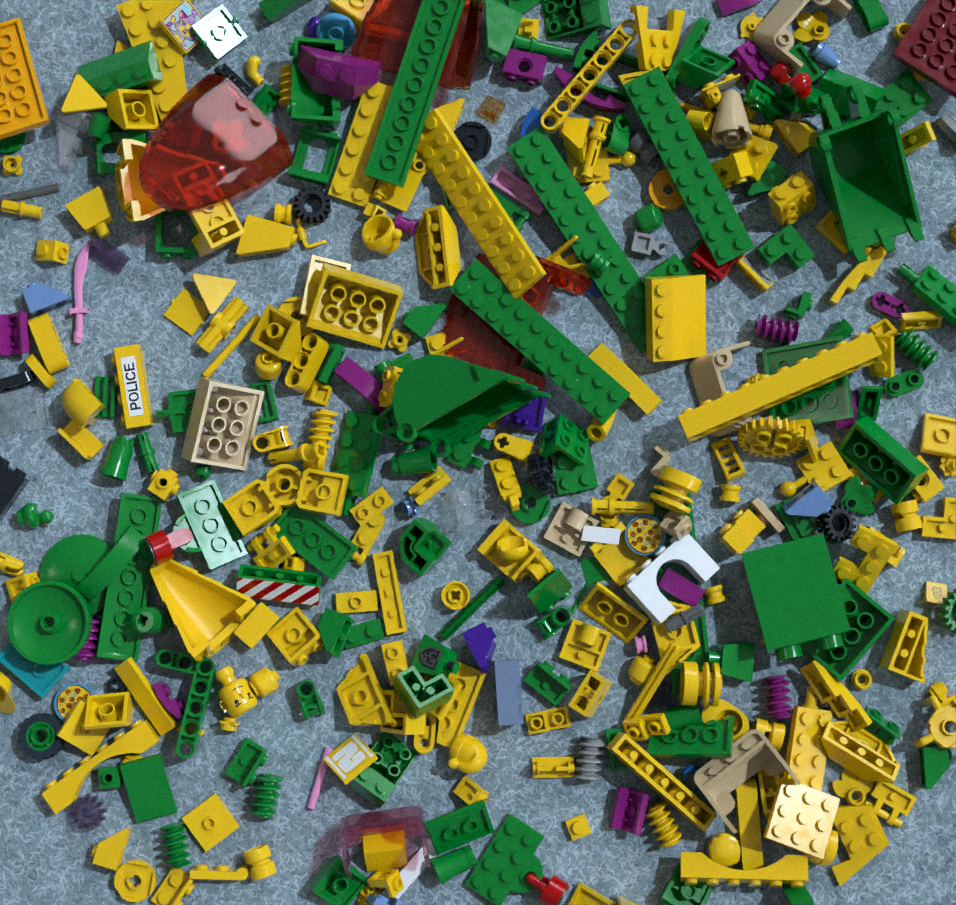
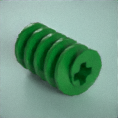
M913 328L907 331L904 330L894 340V345L900 344L898 351L906 349L903 356L906 357L911 354L910 362L917 360L916 368L923 365V372L937 358L938 351L930 353L932 346L924 347L926 340L919 341V334L912 336L914 333Z
M141 607L135 611L132 617L133 628L139 633H167L173 626L168 609L162 607Z
M261 773L263 777L256 778L257 781L261 782V785L255 786V789L259 790L260 793L253 794V797L257 798L258 802L251 803V805L256 807V810H252L250 813L257 817L273 819L274 817L270 815L276 814L277 811L272 807L278 806V802L274 799L280 797V794L275 790L281 789V785L276 782H281L283 777Z
M185 822L167 824L160 828V831L166 832L165 835L161 836V839L168 841L162 847L169 848L163 855L170 856V859L165 861V864L171 865L170 868L192 864L191 860L186 859L190 856V852L184 851L189 848L188 843H183L188 839V836L182 834L187 828L180 826Z

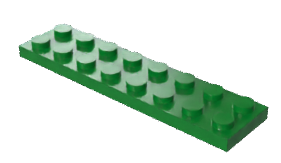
M121 492L112 547L130 525L144 537L157 532L163 499ZM144 544L120 573L106 586L96 657L127 660L132 657L134 661L138 662L142 633L137 632L133 628L132 617L137 609L147 605L151 579L150 568L153 565L145 551Z

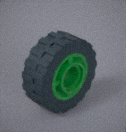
M50 713L33 714L21 724L20 731H18V743H20L21 750L27 756H31V758H51L57 755L66 744V740L56 735L63 725V721ZM41 730L46 733V740L44 742L39 739V732Z

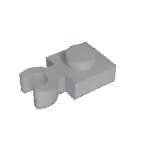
M635 231L630 252L650 256L651 251H655L658 256H665L666 252L660 251L659 246H667L668 241L659 240L656 242L654 241L655 235Z

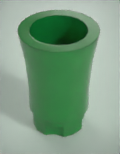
M115 435L99 474L127 482L128 468L135 441Z
M431 445L399 454V456H393L391 458V466L395 476L437 473V456L431 452Z
M697 703L695 706L678 705L662 712L665 714L671 730L687 728L686 726L693 724L695 726L703 724Z
M470 845L442 856L430 858L442 885L478 864Z

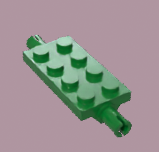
M903 263L896 273L910 283V290L956 327V286L930 265L921 274H917L906 263Z
M369 402L366 404L365 412L347 411L332 471L333 473L349 476L341 513L352 516L349 510L354 507L355 498L367 497L382 436L373 430V421L378 415H376L377 410ZM385 421L380 423V431H383Z

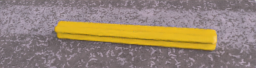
M677 643L669 644L623 721L641 716L681 650Z

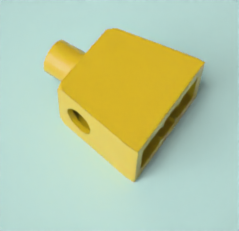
M99 186L65 205L88 234L96 231L100 239H104L111 234L107 224L114 219L106 196Z

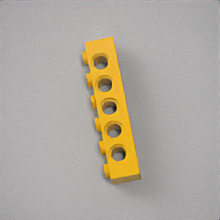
M618 732L606 747L697 829L706 831L718 816L626 733Z

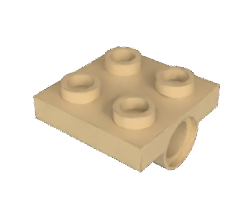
M562 502L543 538L580 557L588 542L581 540L584 525L596 527L599 521L585 512Z

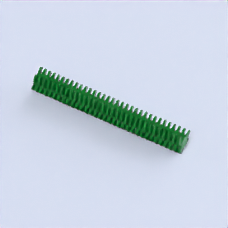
M499 576L494 581H491L492 583L488 584L482 590L483 592H480L479 596L477 595L464 610L460 611L459 615H456L457 617L453 618V621L451 620L447 624L448 626L444 627V630L440 631L439 634L445 640L450 638L454 634L453 632H456L481 605L483 606L489 600L488 598L492 597V594L494 595L505 584Z

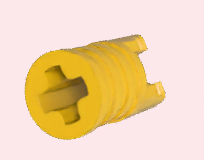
M0 551V571L14 577L23 575L24 571L22 568L24 567V562Z

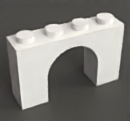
M690 534L684 536L680 541L672 537L669 540L672 544L667 548L665 546L661 547L655 553L657 557L652 562L647 560L640 567L642 571L638 575L633 573L625 581L627 585L623 589L656 625L661 624L676 610L657 587L656 575L662 564L674 562L684 566L700 584L706 582L720 569Z

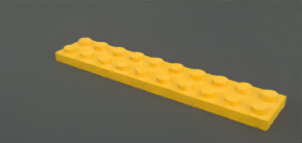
M433 109L428 114L417 150L514 299L522 296L547 273L440 111Z

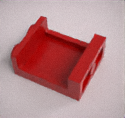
M702 240L688 259L691 260V264L698 270L703 269L708 273L707 277L710 280L721 283L742 255L717 267Z

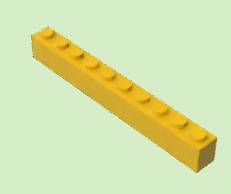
M860 333L850 342L842 341L829 351L824 349L817 352L813 358L808 359L806 357L796 362V365L790 368L784 366L778 369L776 374L771 376L769 374L763 375L753 384L745 383L738 387L739 390L732 393L727 391L719 395V398L712 401L709 399L702 402L700 407L683 410L678 418L688 442L690 443L882 360L883 354L873 333Z

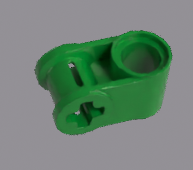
M618 115L614 121H611L605 134L606 141L602 144L603 150L621 157L625 155L629 146L631 121L626 115Z
M560 605L535 621L533 626L539 629L545 641L571 620L572 610L566 605ZM560 610L565 611L568 618L560 620L557 612Z
M309 678L301 680L297 686V694L304 719L308 720L309 717L320 713L324 715L325 708L316 683ZM302 684H310L312 692L309 694L304 693L301 690Z

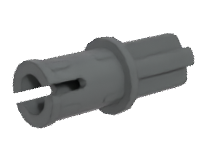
M697 604L684 612L679 611L680 614L664 621L668 632L672 633V631L684 625L688 626L691 621L703 616L705 611L701 604Z

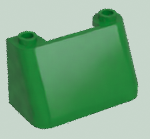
M294 37L293 43H289V56H292L291 104H287L286 116H290L291 121L338 128L341 122V111H339L340 98L313 92L297 67L300 45L342 54L343 40Z

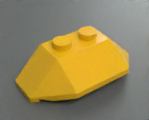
M438 205L424 209L423 216L415 231L419 274L434 290L452 286L461 269L457 227L445 207Z
M847 720L830 721L827 723L821 741L831 760L867 781L893 783L901 765L895 760L893 753L884 741L865 729L854 732Z

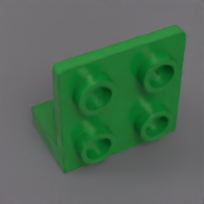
M560 413L544 424L539 455L546 458L560 450L583 466L586 464L590 438L585 430Z

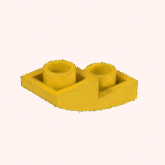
M568 705L525 714L529 735L572 726Z
M664 713L643 715L625 720L622 723L626 734L633 741L647 740L650 735H668L671 731Z

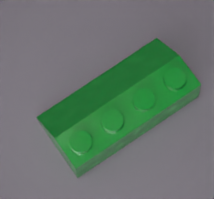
M147 41L81 65L78 70V74L104 101V97L116 89H141L163 81L152 41Z
M869 416L854 422L837 449V452L843 459L896 505L921 482L929 470L928 467Z

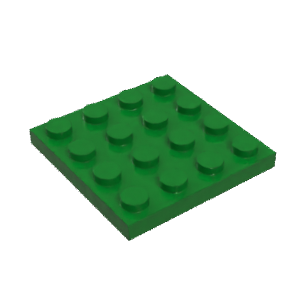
M837 336L762 350L765 375L769 374L771 376L776 374L777 370L784 366L790 368L796 365V362L806 357L808 359L813 358L821 350L827 349L829 351L835 348L836 344L844 341V338ZM848 374L769 408L770 416L773 415V419L779 417L780 420L788 418V422L790 420L811 419L812 425L853 419Z

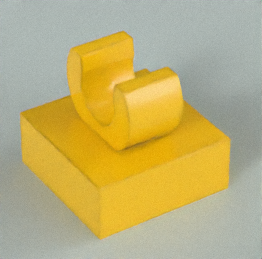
M522 18L518 28L519 36L528 38L533 36L538 41L539 19Z

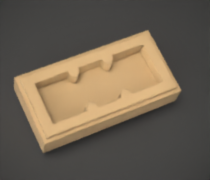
M759 497L749 502L758 512L757 517L765 525L768 524L776 534L785 529Z

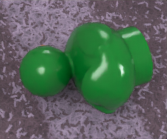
M27 503L23 506L22 510L17 511V519L20 526L27 525L30 528L38 527L41 522L48 526L54 518L50 510H43L39 515L37 504Z

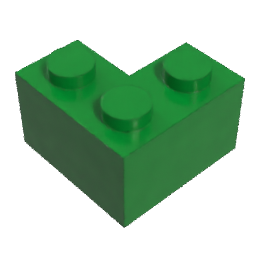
M791 224L755 251V254L766 268L783 256L795 272L815 257V254Z
M415 666L398 673L393 684L415 719L450 701L454 691L443 673L425 682Z

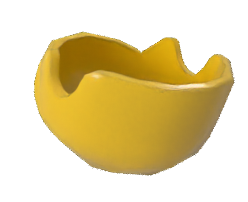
M509 536L497 541L498 554L506 561L517 562L525 558L528 553V542H526V538L523 536Z

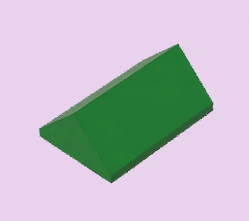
M830 68L824 74L818 90L825 94L829 93L828 95L832 98L835 111L851 119L847 86L855 83L861 85L870 112L879 108L887 92L884 88Z

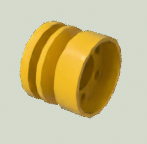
M662 465L657 478L665 483L664 487L654 485L653 489L661 494L651 493L649 498L665 509L676 513L689 514L691 509L683 505V503L694 504V501L687 497V494H698L703 481L676 468Z
M682 662L679 689L681 705L695 706L699 696L703 706L708 705L709 697L711 707L718 706L722 692V675L719 663H712L710 672L708 662L703 664L702 671H699L697 662Z

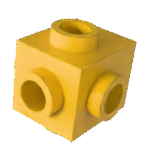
M162 468L159 471L156 470L150 478L152 482L147 489L163 500L168 501L171 495L175 496L181 488L179 485L181 480L177 478L179 474L170 468L167 470Z

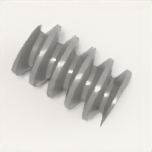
M581 735L580 737L585 739L586 742L579 743L584 750L578 751V754L583 756V758L576 759V762L580 763L581 767H575V770L580 775H575L574 777L583 780H598L600 776L595 772L601 771V767L596 764L603 762V759L598 757V755L604 754V751L599 747H604L606 743L599 738Z

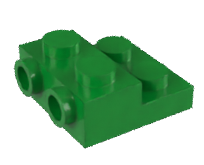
M679 862L657 901L661 905H705L714 886L706 885V882L686 885L685 881H680Z

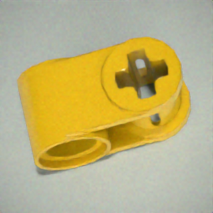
M689 110L686 118L696 136L711 141L715 117L710 112Z
M288 425L256 435L253 439L255 450L263 454L293 446L294 443L291 442L288 434ZM262 438L267 439L268 446L264 449H259L257 447L258 440Z
M506 433L498 434L493 440V448L497 452L527 463V455L530 454L534 444L526 439ZM502 438H505V443H507L508 446L505 445L503 448L499 447L500 443H498L497 440L500 441Z

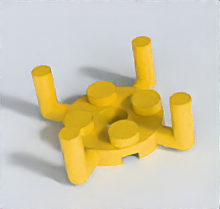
M934 695L925 698L923 704L925 706L932 705L935 711L927 721L929 734L915 740L913 746L920 748L934 741L939 747L944 749L956 748V708L951 706L942 707ZM946 722H951L954 725L952 733H948L945 730Z

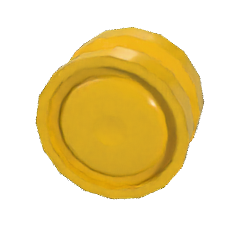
M453 581L445 585L442 589L441 597L445 606L449 609L458 610L467 605L470 592L462 582Z

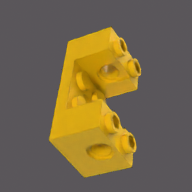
M206 160L172 174L161 185L171 203L181 199L199 233L191 241L200 257L235 242L245 233ZM204 200L209 201L211 203V210H207L204 208Z

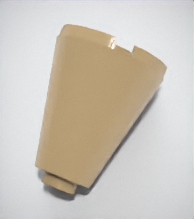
M728 89L721 94V99L718 103L711 141L717 147L721 144L725 145V149H735L746 146L749 139L750 141L752 140V131L740 93L734 89Z

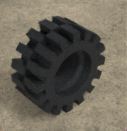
M306 186L303 191L300 189L298 191L299 194L295 195L294 209L297 217L303 223L318 225L317 222L323 223L324 219L329 217L331 203L325 190L322 191L320 187L315 188V186H311V188H308ZM311 198L317 199L320 202L319 210L313 213L305 209L306 201Z
M833 505L827 513L816 518L820 520V522L816 523V526H820V529L817 531L824 534L825 541L835 543L851 538L850 535H853L855 532L852 529L856 528V525L853 524L856 518L851 517L854 513L853 511L848 512L850 508L844 507V505ZM834 516H837L840 521L839 531H835L833 528L832 519Z

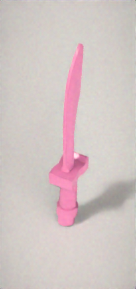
M85 245L80 251L75 264V308H70V315L73 316L75 314L74 343H82L84 336L83 314H88V307L85 306L83 308L82 289L88 265L89 245Z

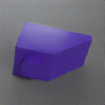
M483 622L462 633L479 668L485 674L488 672L496 648L493 640L496 638L492 627L487 628Z

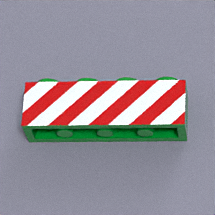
M240 564L237 575V592L256 599L319 605L322 589L321 573Z

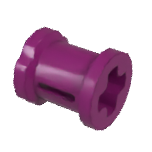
M398 213L394 226L395 229H399L413 237L418 220L407 219Z

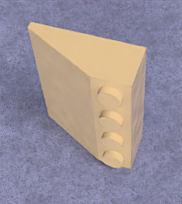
M199 377L181 457L191 462L246 471L265 391Z

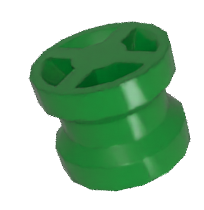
M598 250L586 267L595 270L596 274L601 276L612 260L602 256V252Z

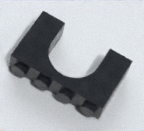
M0 456V520L4 518L30 481L25 477L27 473L18 467L14 470L9 466L10 461Z

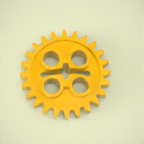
M768 416V419L760 417L759 421L752 419V423L746 421L745 425H741V429H738L737 443H739V447H743V451H748V454L755 453V457L763 455V458L771 456L772 459L775 456L782 458L784 454L790 456V452L796 454L797 450H802V446H805L804 428H800V424L795 425V421L788 422V418L780 420L779 417L772 419L771 416Z

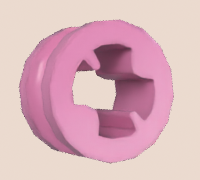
M642 635L640 638L634 636L636 653L640 654L641 651L647 653L645 635Z

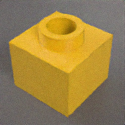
M602 181L598 184L593 182L585 188L586 191L584 193L594 208L610 197V193Z

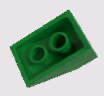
M556 568L543 581L526 592L525 595L539 613L544 611L547 614L555 607L554 602L559 598L563 601L571 594L569 590L572 586L562 571Z

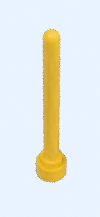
M685 102L679 103L683 111L710 112L714 117L716 116L715 111ZM749 122L752 132L758 133V136H761L762 139L769 141L774 125L768 123L757 125Z

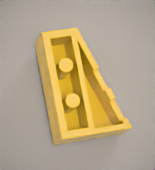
M900 609L879 667L925 684L924 664H926L927 617L909 610Z

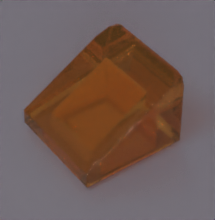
M488 95L481 106L478 117L496 125L506 103Z

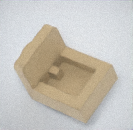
M656 445L652 449L661 457L648 472L653 478L659 475L662 465H667L672 459L669 456L670 452L662 445L660 447Z
M670 511L659 526L660 529L680 541L690 533L693 525L689 516L685 515L683 517L674 511Z

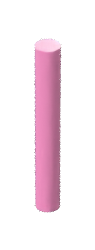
M328 747L324 749L307 807L310 809H315L328 768L323 759L333 751V749Z

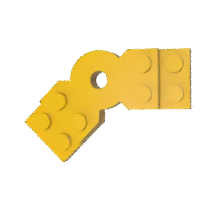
M280 464L268 472L266 481L256 479L222 502L242 535L246 537L259 527H265L280 517L283 507L298 505L302 511L341 517L349 476L307 468L302 473L293 465ZM290 481V487L287 490H282L283 483Z

